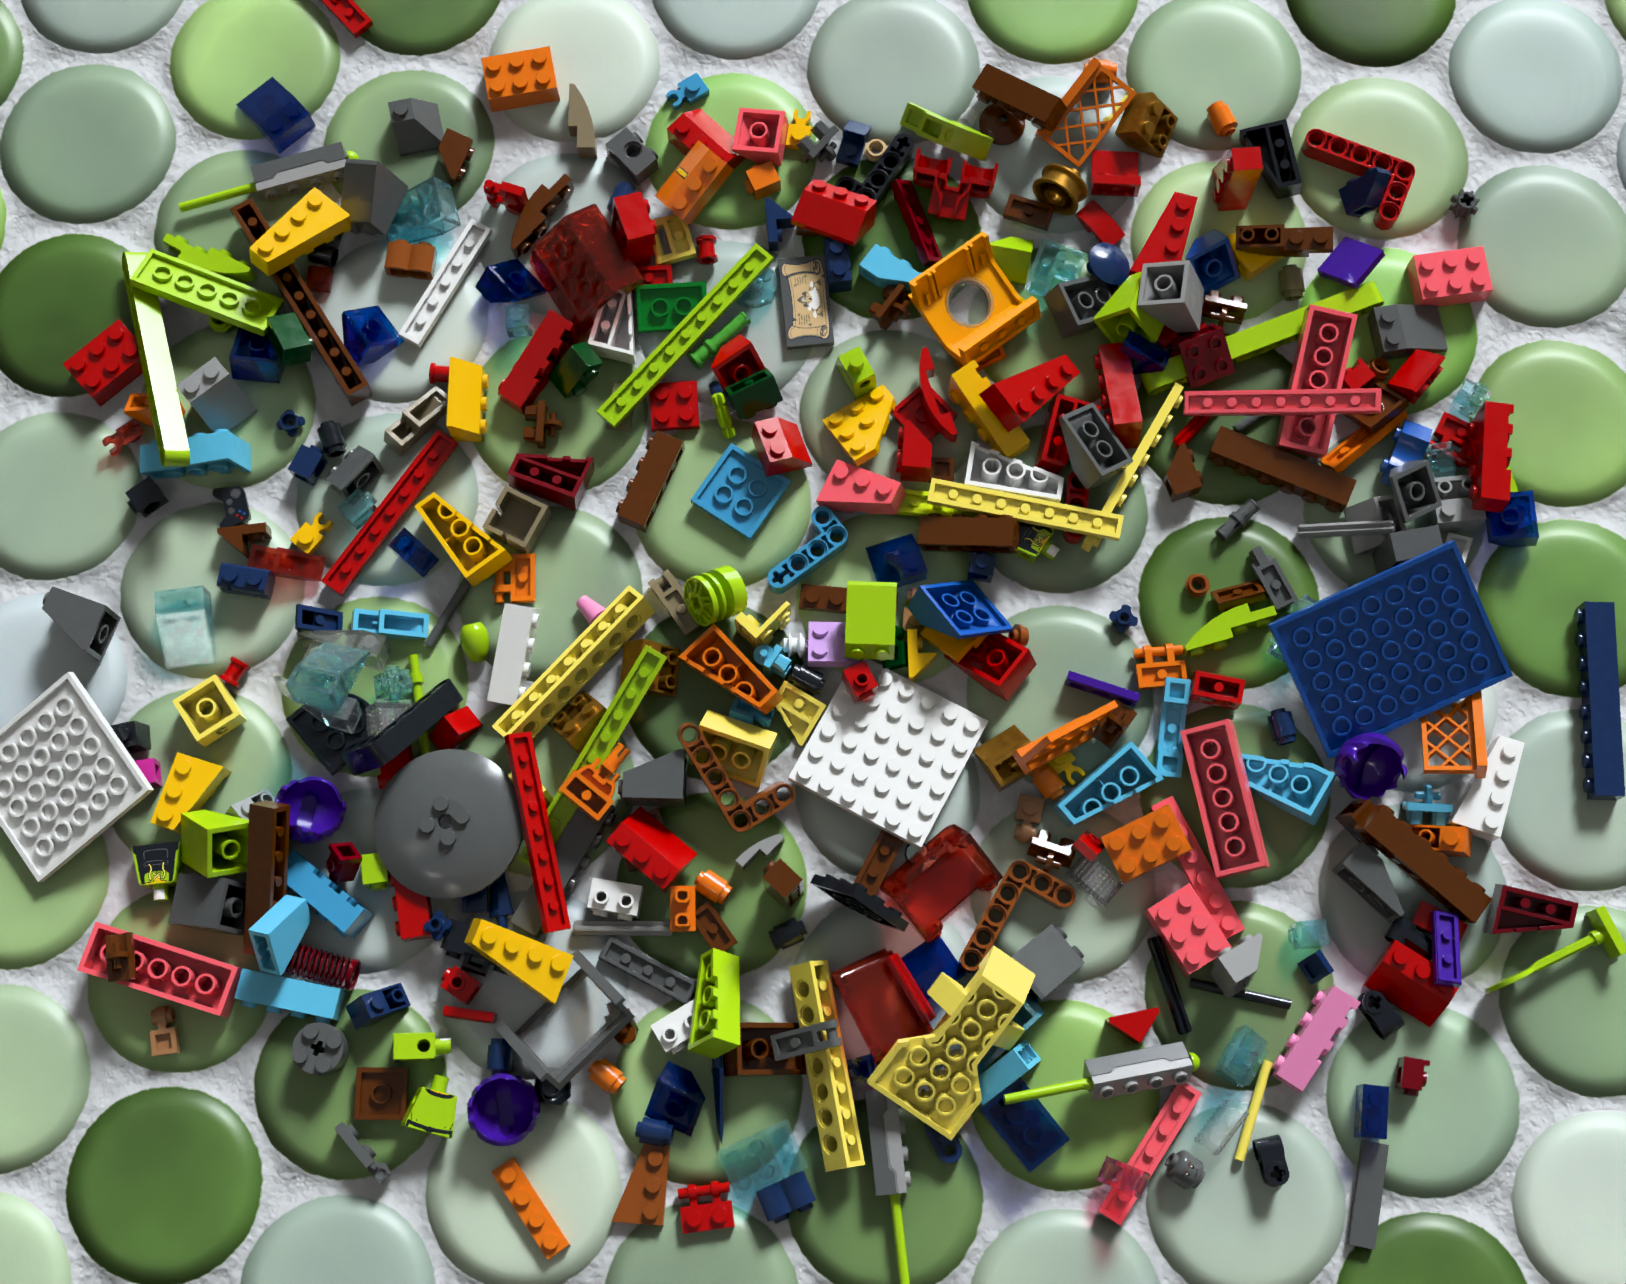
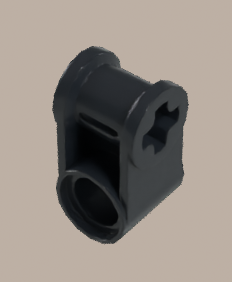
M1367 991L1358 996L1357 1000L1361 1002L1358 1006L1359 1010L1382 1040H1386L1405 1025L1402 1017L1392 1008L1381 992ZM1369 998H1374V1007H1368Z
M1277 1134L1253 1140V1151L1264 1183L1270 1187L1285 1184L1289 1179V1170L1280 1136ZM1274 1170L1280 1172L1281 1176L1277 1177V1179L1270 1176V1173Z

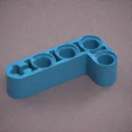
M819 506L812 512V527L818 536L769 571L768 587L773 593H785L846 548L848 532L828 507ZM819 516H825L829 521L825 524H820L816 519ZM835 534H839L843 537V540L836 543L830 538ZM819 548L824 551V554L816 557L811 554V551ZM800 562L805 567L800 571H796L792 568V565ZM777 577L779 580L783 578V583L775 582L774 578Z

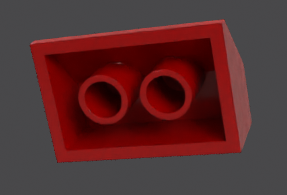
M701 108L681 114L667 128L669 142L685 156L699 140L733 169L746 159L732 151L734 137Z
M814 179L804 188L791 219V224L855 246L874 225L877 200L863 194L848 191L843 187L830 185L823 180Z
M641 806L622 821L606 840L607 844L665 893L698 855Z
M1396 939L1387 944L1363 984L1371 991L1381 992L1387 1001L1428 1027H1431L1450 1004L1458 990L1455 987L1433 984V963Z

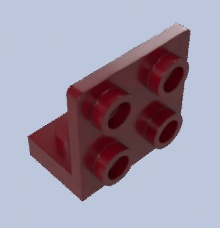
M1211 324L1200 328V331L1190 332L1169 340L1172 350L1179 352L1181 355L1187 380L1191 388H1196L1235 372L1223 327Z

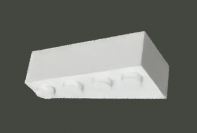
M504 603L487 701L513 705L527 690V687L524 686L526 678L529 677L531 671L530 660L535 649V638L542 609Z
M1501 735L1491 742L1487 749L1488 767L1486 778H1475V774L1473 775L1463 795L1455 805L1450 818L1447 820L1446 826L1466 827L1472 832V836L1491 842L1501 837L1524 742Z

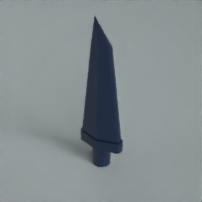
M504 873L496 882L490 885L489 917L490 919L497 918V925L507 929V916L513 915L514 912Z
M721 1055L712 1059L711 1073L716 1128L722 1144L724 1067L722 1066Z

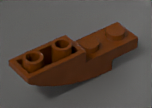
M564 174L550 189L541 184L524 206L515 225L511 241V250L516 259L521 255H525L531 249L532 244L547 233L549 228L547 216H552L557 210V206L563 200L566 201L571 197L574 186L572 179L568 175Z
M1284 224L1236 226L1235 248L1247 253L1278 257H1309V253H1333L1334 230L1333 227L1285 228Z

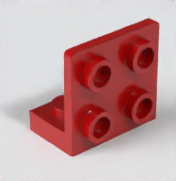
M1093 150L1091 158V195L1137 197L1141 186V176H1138V152Z

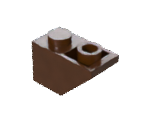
M447 128L438 147L437 158L449 186L454 188L457 181H462L466 171L463 168L465 161H471L475 149L472 148L473 139Z
M1185 443L1180 444L1163 480L1171 502L1198 494L1203 484V477L1199 470L1196 471L1193 464L1195 462L1191 449H1187Z

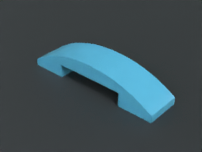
M1165 678L1156 755V770L1161 776L1181 778L1184 753H1182L1183 741L1180 731L1185 730L1191 684L1189 679Z

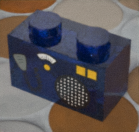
M1369 1084L1356 1085L1355 1138L1387 1139L1389 1087Z

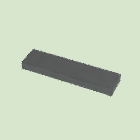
M612 936L608 938L598 959L684 1005L690 1002L696 990L697 981Z
M1361 1140L1347 1245L1375 1250L1389 1149L1387 1144Z

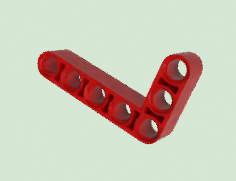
M1311 129L1308 131L1301 146L1302 153L1308 158L1360 177L1365 174L1366 170L1377 165L1390 171L1391 176L1375 213L1374 224L1380 230L1392 228L1400 215L1415 176V167L1410 162L1321 129ZM1310 141L1316 142L1318 145H1312ZM1332 149L1338 150L1340 154L1334 153ZM1354 158H1359L1362 162H1358ZM1398 174H1403L1406 178H1401ZM1390 194H1396L1399 198H1394ZM1383 213L1388 214L1391 218L1384 217Z

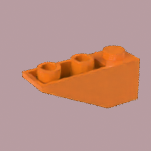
M1410 824L1413 827L1412 831L1417 836L1426 838L1431 843L1430 847L1435 851L1451 857L1471 858L1472 832L1468 828Z

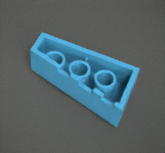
M295 850L288 856L287 891L292 888L298 894L296 897L306 899L307 904L312 905L316 909L315 914L324 922L328 920L335 925L333 929L342 937L346 938L348 935L355 939L374 915L335 882L331 881L329 877Z

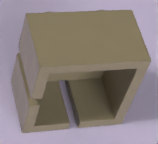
M505 485L495 503L498 511L492 508L482 527L488 536L504 544L508 542L510 547L524 554L531 553L552 515L547 505Z

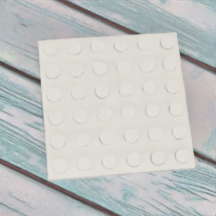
M859 659L857 663L866 661L879 685L876 696L864 703L862 701L854 703L842 680L791 771L788 780L908 844L921 849L980 739L988 720L889 669H882V665L870 659Z
M67 672L0 729V826L38 882L47 880L154 790L74 672Z

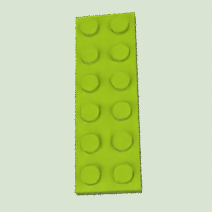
M152 248L130 278V286L263 337L267 333V317L278 315L284 306V299Z

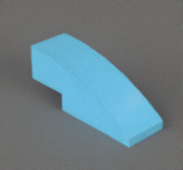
M354 608L351 618L350 636L377 639H427L429 614L386 609L374 611Z

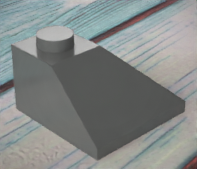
M414 98L388 102L391 122L401 156L438 149L444 136L438 104Z

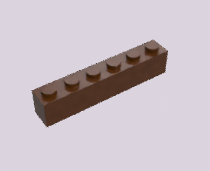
M1223 426L1218 430L1207 456V459L1211 460L1216 466L1229 467L1241 476L1249 475L1256 478L1263 485L1271 484L1278 487L1283 493L1296 494L1305 502L1318 503L1323 505L1326 510L1334 513H1342L1346 508L1357 481Z
M268 800L250 804L248 814L249 830L247 839L248 854L243 953L254 956L256 955L248 929L287 895L290 805Z
M1383 804L1370 805L1353 829L1451 913H1457L1458 919L1463 922L1476 923L1492 900L1485 894L1486 890L1478 883L1471 882L1466 878L1468 875L1465 871L1452 866L1445 854L1431 848V843L1426 838L1417 836L1412 831L1413 827L1410 824L1397 819L1394 816L1395 812L1390 807Z

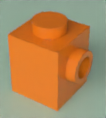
M772 161L764 164H755L745 171L746 180L743 181L748 194H753L755 201L781 190V180Z

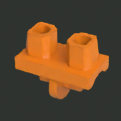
M670 886V932H696L695 886Z

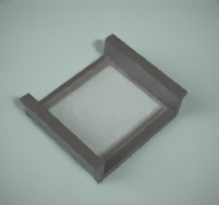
M578 949L572 955L574 956L573 960L581 968L562 986L555 1004L545 1002L516 1032L504 1022L496 1028L542 1082L545 1079L549 1080L559 1091L635 1017L622 1004L626 999Z

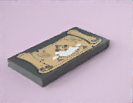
M825 255L778 259L787 350L834 345Z

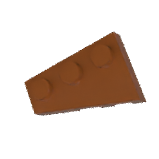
M644 1144L611 1222L664 1226L670 1146L660 1147Z

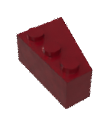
M517 453L507 473L509 487L577 510L595 471L594 458L571 459V456L552 458L548 457V455Z
M1495 884L1484 933L1500 934L1573 928L1579 903L1507 885Z

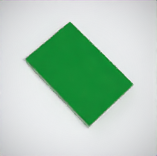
M706 281L635 285L638 333L672 332L707 295Z

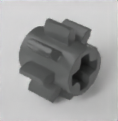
M1461 189L1458 196L1453 194L1450 199L1452 204L1449 210L1453 211L1455 218L1464 217L1467 220L1470 214L1475 215L1478 208L1476 205L1480 199H1476L1473 194L1474 191L1464 192Z

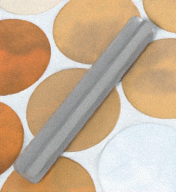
M1394 520L1300 524L1298 526V536L1300 538L1378 535L1394 533L1396 531Z
M576 920L573 924V933L576 936H671L673 933L670 932V921Z

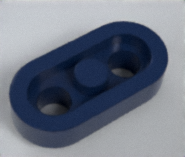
M924 1123V1131L938 1158L945 1163H954L959 1160L962 1155V1145L958 1137L955 1135L951 1141L939 1132L933 1131L932 1127ZM951 1145L954 1152L952 1155L945 1154V1146Z

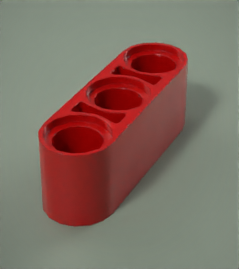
M1073 471L1068 476L1066 482L1064 504L1071 505L1076 503L1083 508H1088L1089 490H1086L1084 486L1082 488L1072 486V481H1080ZM1063 531V538L1070 544H1078L1084 538V534L1074 535L1069 531Z

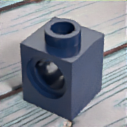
M302 444L288 470L294 477L314 486L328 461L321 449L313 445L309 448Z

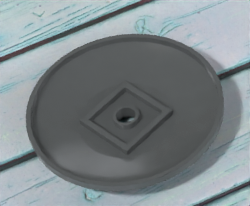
M444 749L433 751L407 763L388 782L380 796L375 811V843L386 869L406 888L417 894L434 899L464 898L492 885L512 864L523 837V827L512 780L497 764L488 758L466 750ZM446 815L451 816L453 819L452 825L447 829L441 828L440 821L442 817Z

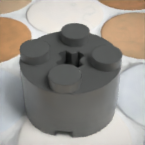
M321 1022L307 1024L298 1032L292 1045V1058L298 1067L307 1073L318 1076L330 1075L340 1070L347 1062L350 1053L349 1044L343 1031L335 1026ZM318 1046L325 1048V1052L319 1053L317 1050Z

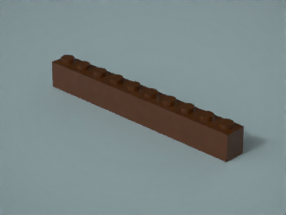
M252 198L231 208L237 225L251 246L270 229ZM293 263L270 276L291 311L296 313L299 321L303 324L307 336L312 338L314 348L351 407L372 396L368 382Z

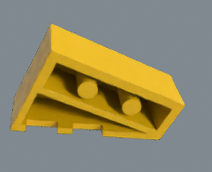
M177 752L150 823L159 828L181 834V813L202 810L201 807L210 796L214 795L216 788L224 778L230 775L231 771L223 766Z

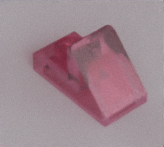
M1106 1156L1096 1180L1128 1196L1141 1199L1150 1174Z

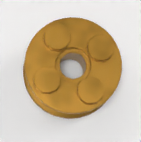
M1054 163L1046 165L1042 170V177L1036 179L1032 185L1033 193L1039 202L1055 206L1054 212L1065 216L1075 214L1079 207L1078 202L1083 201L1088 194L1087 186L1078 170Z

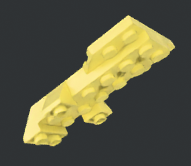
M994 945L978 965L979 970L965 988L941 972L928 989L927 994L946 1011L945 1015L930 1034L898 1039L867 1080L871 1087L951 1141L982 1101L977 1069L979 1062L992 1045L1010 1051L1025 1031L1023 1027L1012 1019L1023 1006L1036 975ZM959 1044V1050L953 1049L951 1051V1045ZM943 1064L944 1070L938 1069L935 1071L936 1065ZM928 1085V1087H929V1090H928V1091L925 1090V1089H923V1090L920 1092V1089H919L920 1086Z

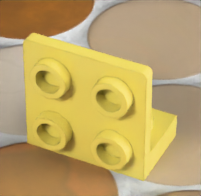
M786 601L760 628L758 627V621L750 614L746 616L740 612L734 618L736 631L755 649L760 645H768L774 638L773 634L778 629L783 630L791 621L789 618L791 616L790 603Z

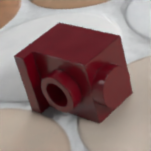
M352 842L329 844L328 848L331 853L325 866L329 872V879L336 883L354 881L362 861V856Z
M1406 1056L1399 1057L1395 1089L1403 1090V1095L1418 1097L1419 1091H1422V1087L1426 1085L1427 1072L1424 1071V1067L1430 1066V1061Z

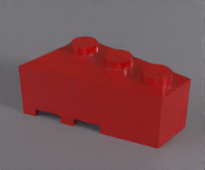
M1059 393L1052 398L1049 403L1034 467L1036 466L1057 474L1069 460V454L1059 418L1090 404L1089 402ZM1095 404V406L1097 407V409H1098L1099 412H1100V410H1101V408H1102L1103 406H1099V405H1096V404Z

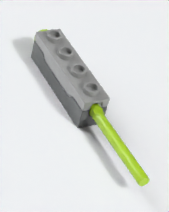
M337 142L253 165L251 169L255 182L178 203L179 209L182 213L252 192L259 193L263 201L275 200L282 195L297 194L308 188H319L333 181L341 182L344 178L346 160L359 159V157L353 151H347L346 153L342 142Z
M1183 1041L1084 1060V1079L1004 1094L1003 1101L1005 1105L1078 1090H1088L1093 1101L1123 1094H1134L1149 1089H1159L1169 1085H1181L1191 1081L1192 1072H1195L1200 1066V1059L1196 1054L1187 1052Z
M876 1089L865 1090L875 1195L890 1196L899 1283L910 1284L900 1201L901 1193H907V1187H911L910 1171H905L904 1161H908L907 1145H902L901 1135L906 1134L904 1119H899L898 1108L902 1107Z

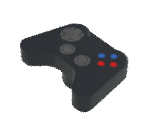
M242 487L215 488L212 491V495L216 499L223 501L226 516L220 523V528L243 525L251 520L247 495Z

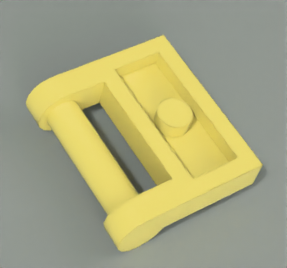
M676 214L654 219L657 230L664 228L671 250L670 254H664L659 234H656V245H653L656 266L669 265L697 257L689 227L685 221Z

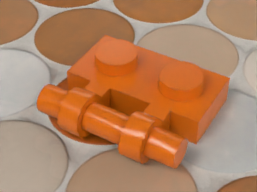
M535 553L511 554L513 558L511 563H507L494 573L495 585L492 586V594L495 595V604H504V595L511 594V603H536ZM511 573V584L504 585V574Z
M1170 643L1164 644L1163 647L1146 645L1139 649H1133V658H1143L1144 663L1135 665L1137 689L1164 688L1166 677L1187 679L1185 660L1175 661L1174 656L1183 655V646H1173ZM1165 656L1166 662L1153 663V657Z

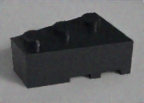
M1279 120L1240 130L1239 142L1243 148L1260 146L1263 165L1261 175L1276 198L1281 199L1301 194L1302 181L1287 120Z

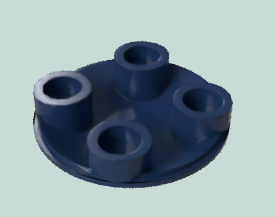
M1102 242L1091 248L1088 257L1089 262L1086 265L1090 274L1095 275L1110 288H1115L1128 278L1130 271L1129 262L1125 254L1118 247Z

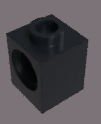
M150 476L125 492L130 499L127 504L135 514L140 512L145 518L169 502Z

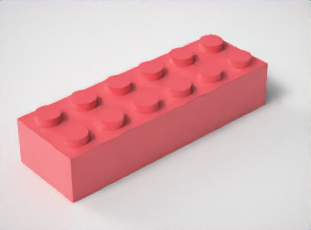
M1312 304L1306 308L1287 390L1342 388L1358 315ZM1281 415L1274 447L1283 451L1322 459L1327 455L1335 415Z
M1228 718L1180 731L1215 876L1223 879L1269 868L1270 865L1234 722Z
M95 922L77 970L108 980L107 960L105 958V935L122 934L127 931ZM133 934L136 979L116 981L115 983L221 1017H229L235 1001L234 997L242 968Z

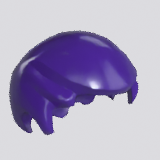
M1363 733L1347 740L1339 749L1334 762V773L1338 777L1340 787H1344L1353 799L1361 798L1365 800L1371 797H1382L1386 790L1397 788V781L1402 774L1404 780L1408 770L1402 763L1404 753L1401 748L1389 737L1380 733Z
M306 777L299 781L292 780L287 785H282L274 801L290 805L289 838L304 844L323 842L327 838H331L340 829L347 808V802L342 801V796L338 789L331 782L321 777Z
M497 1073L490 1078L482 1080L472 1091L467 1103L470 1129L474 1130L482 1141L493 1146H510L522 1141L528 1133L533 1131L540 1115V1100L533 1084L525 1081L519 1075L512 1076L506 1073Z

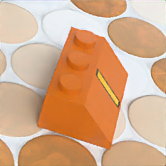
M698 140L655 196L678 217L691 225L734 169Z

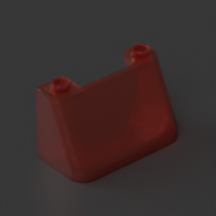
M952 824L941 830L910 859L888 876L881 884L880 890L893 906L902 913V916L919 936L929 943L936 940L942 934L943 924L941 920L976 889L980 891L993 890L1003 876L972 835L961 827Z
M885 948L830 973L831 979L835 987L840 990V995L867 1048L870 1049L871 1058L876 1067L898 1039L927 1035L933 1031L929 1022L926 1024L922 1022L887 965L886 959L894 953L892 950L887 952Z

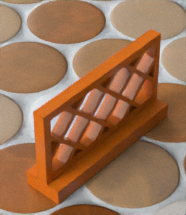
M1093 57L1061 99L1066 105L1067 110L1053 132L1045 128L1043 131L1038 129L1034 136L1041 141L1043 140L1077 168H1080L1137 92ZM1100 72L1108 77L1109 87L1096 89L1095 79ZM1093 84V89L1087 90ZM1123 89L1129 96L1125 102L1115 103L1113 90ZM1110 91L1111 104L1098 105L1097 92ZM1094 93L1095 106L1082 107L1081 97L1083 94ZM1078 102L1079 108H1073ZM1116 106H1121V107L1118 109V111L1116 112V111H1115V107H1116ZM1112 107L1113 117L1111 120L1100 122L1099 109ZM1095 109L1097 122L1084 124L1082 111ZM1079 111L1080 124L1067 126L1066 116L1070 112ZM1064 120V127H1059ZM1101 125H1106L1101 131ZM1097 126L1098 137L1086 140L1084 127ZM1081 128L1082 141L1069 143L1068 129ZM1065 130L1066 143L1056 144L1050 139L1055 131ZM1092 143L1087 149L1086 144ZM1083 144L1084 155L1078 161L1071 155L1070 146ZM1067 146V152L1061 147Z
M1481 691L1465 697L1459 704L1456 702L1450 704L1454 709L1447 715L1440 710L1434 711L1433 713L1441 718L1435 725L1426 720L1429 714L1420 718L1424 774H1475V778H1486L1488 763ZM1457 712L1466 718V721L1461 725L1451 719ZM1445 722L1455 729L1449 736L1439 730ZM1433 733L1443 739L1436 747L1427 740ZM1459 733L1468 739V742L1462 747L1452 740ZM1447 743L1457 750L1451 757L1440 751ZM1435 754L1445 761L1440 766H1429V759ZM1462 754L1470 761V766H1460L1454 760Z
M1113 700L1085 716L1082 715L1019 748L1012 756L1024 774L1027 775L1094 738L1091 736L1094 731L1093 727L1115 710L1118 705Z

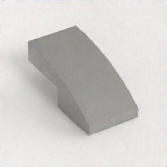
M777 834L759 841L743 852L735 860L736 864L744 870L760 852L768 859L785 841L784 836Z

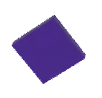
M1345 236L1317 271L1322 277L1357 290L1385 254L1379 248Z

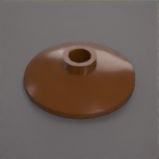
M995 104L989 105L983 110L979 119L981 133L993 138V144L1009 145L1017 141L1024 132L1025 121H1020L1010 111L1004 113L994 106ZM999 118H1005L1007 121L1001 122Z

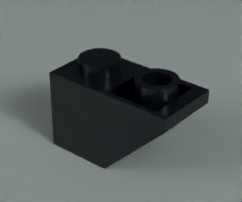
M138 721L110 725L129 754L151 750L149 725Z

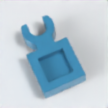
M695 73L679 82V90L669 91L666 94V98L668 101L673 98L678 99L672 104L673 109L678 110L686 100L689 105H692L709 95V89L699 74Z
M735 697L729 711V717L749 724L756 720L765 727H770L771 719L775 714V709L765 715L738 697Z

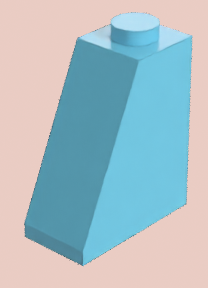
M285 895L248 929L260 971L279 976L284 973L312 920L306 899Z
M1026 1039L978 1076L982 1096L980 1103L982 1106L1042 1060Z

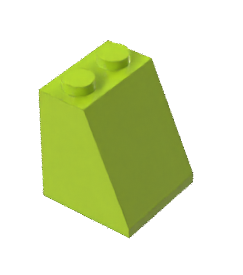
M1142 271L1130 275L1093 318V321L1111 343L1127 342L1128 350L1156 342L1164 327V324L1137 306Z
M847 581L845 658L856 660H894L897 583Z
M209 810L181 813V861L206 878L246 872L249 820Z

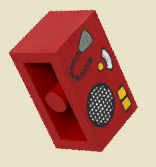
M1196 670L1191 679L1189 701L1237 710L1242 704L1245 680Z

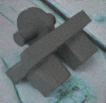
M820 120L810 130L818 140L814 143L806 135L796 145L803 154L801 160L805 164L818 153L820 155L817 159L820 162H823L825 159L833 161L836 158L834 151L837 147L836 143L833 141L829 145L827 143L839 129L835 125L830 128Z

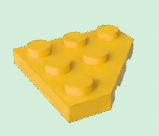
M882 384L826 417L822 422L824 427L858 467L878 455L880 440L882 436H885L890 422L888 418L891 411H894L896 402L892 394Z

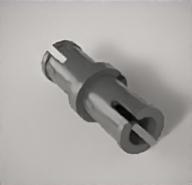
M1249 498L1236 512H1232L1229 515V519L1215 531L1218 538L1227 542L1236 531L1243 529L1246 526V522L1260 510L1259 505Z

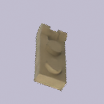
M668 569L662 572V576L655 580L653 578L648 582L652 591L656 594L685 637L702 627L690 615L685 604L684 590ZM669 584L671 588L663 592L661 588Z

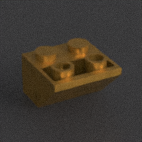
M1153 92L1138 93L1125 108L1115 134L1128 147L1157 158H1162L1178 118Z
M647 639L624 642L620 687L645 645H648L668 658L645 695L676 697L680 649Z
M583 690L572 699L571 703L563 711L555 715L549 726L580 755L607 709Z
M1015 725L973 750V753L999 792L1027 776L1012 754L1019 748L1031 743V741Z

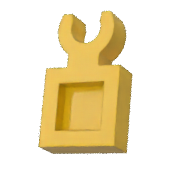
M795 109L793 113L795 124L789 123L785 145L786 149L799 150L796 146L799 141L806 135L811 138L812 132L810 130L812 126H807L811 121V112L807 111V116L801 119L798 117V109Z
M321 512L315 515L312 526L305 522L290 539L294 545L309 557L325 541L324 536L321 534L331 530L334 525L331 520L321 525L320 522L325 517Z
M1071 752L1047 763L1049 767L1052 766L1058 775L1063 772L1066 782L1070 786H1074L1076 783L1071 778L1072 773L1079 774L1081 778L1085 775L1082 768L1072 765L1076 758Z

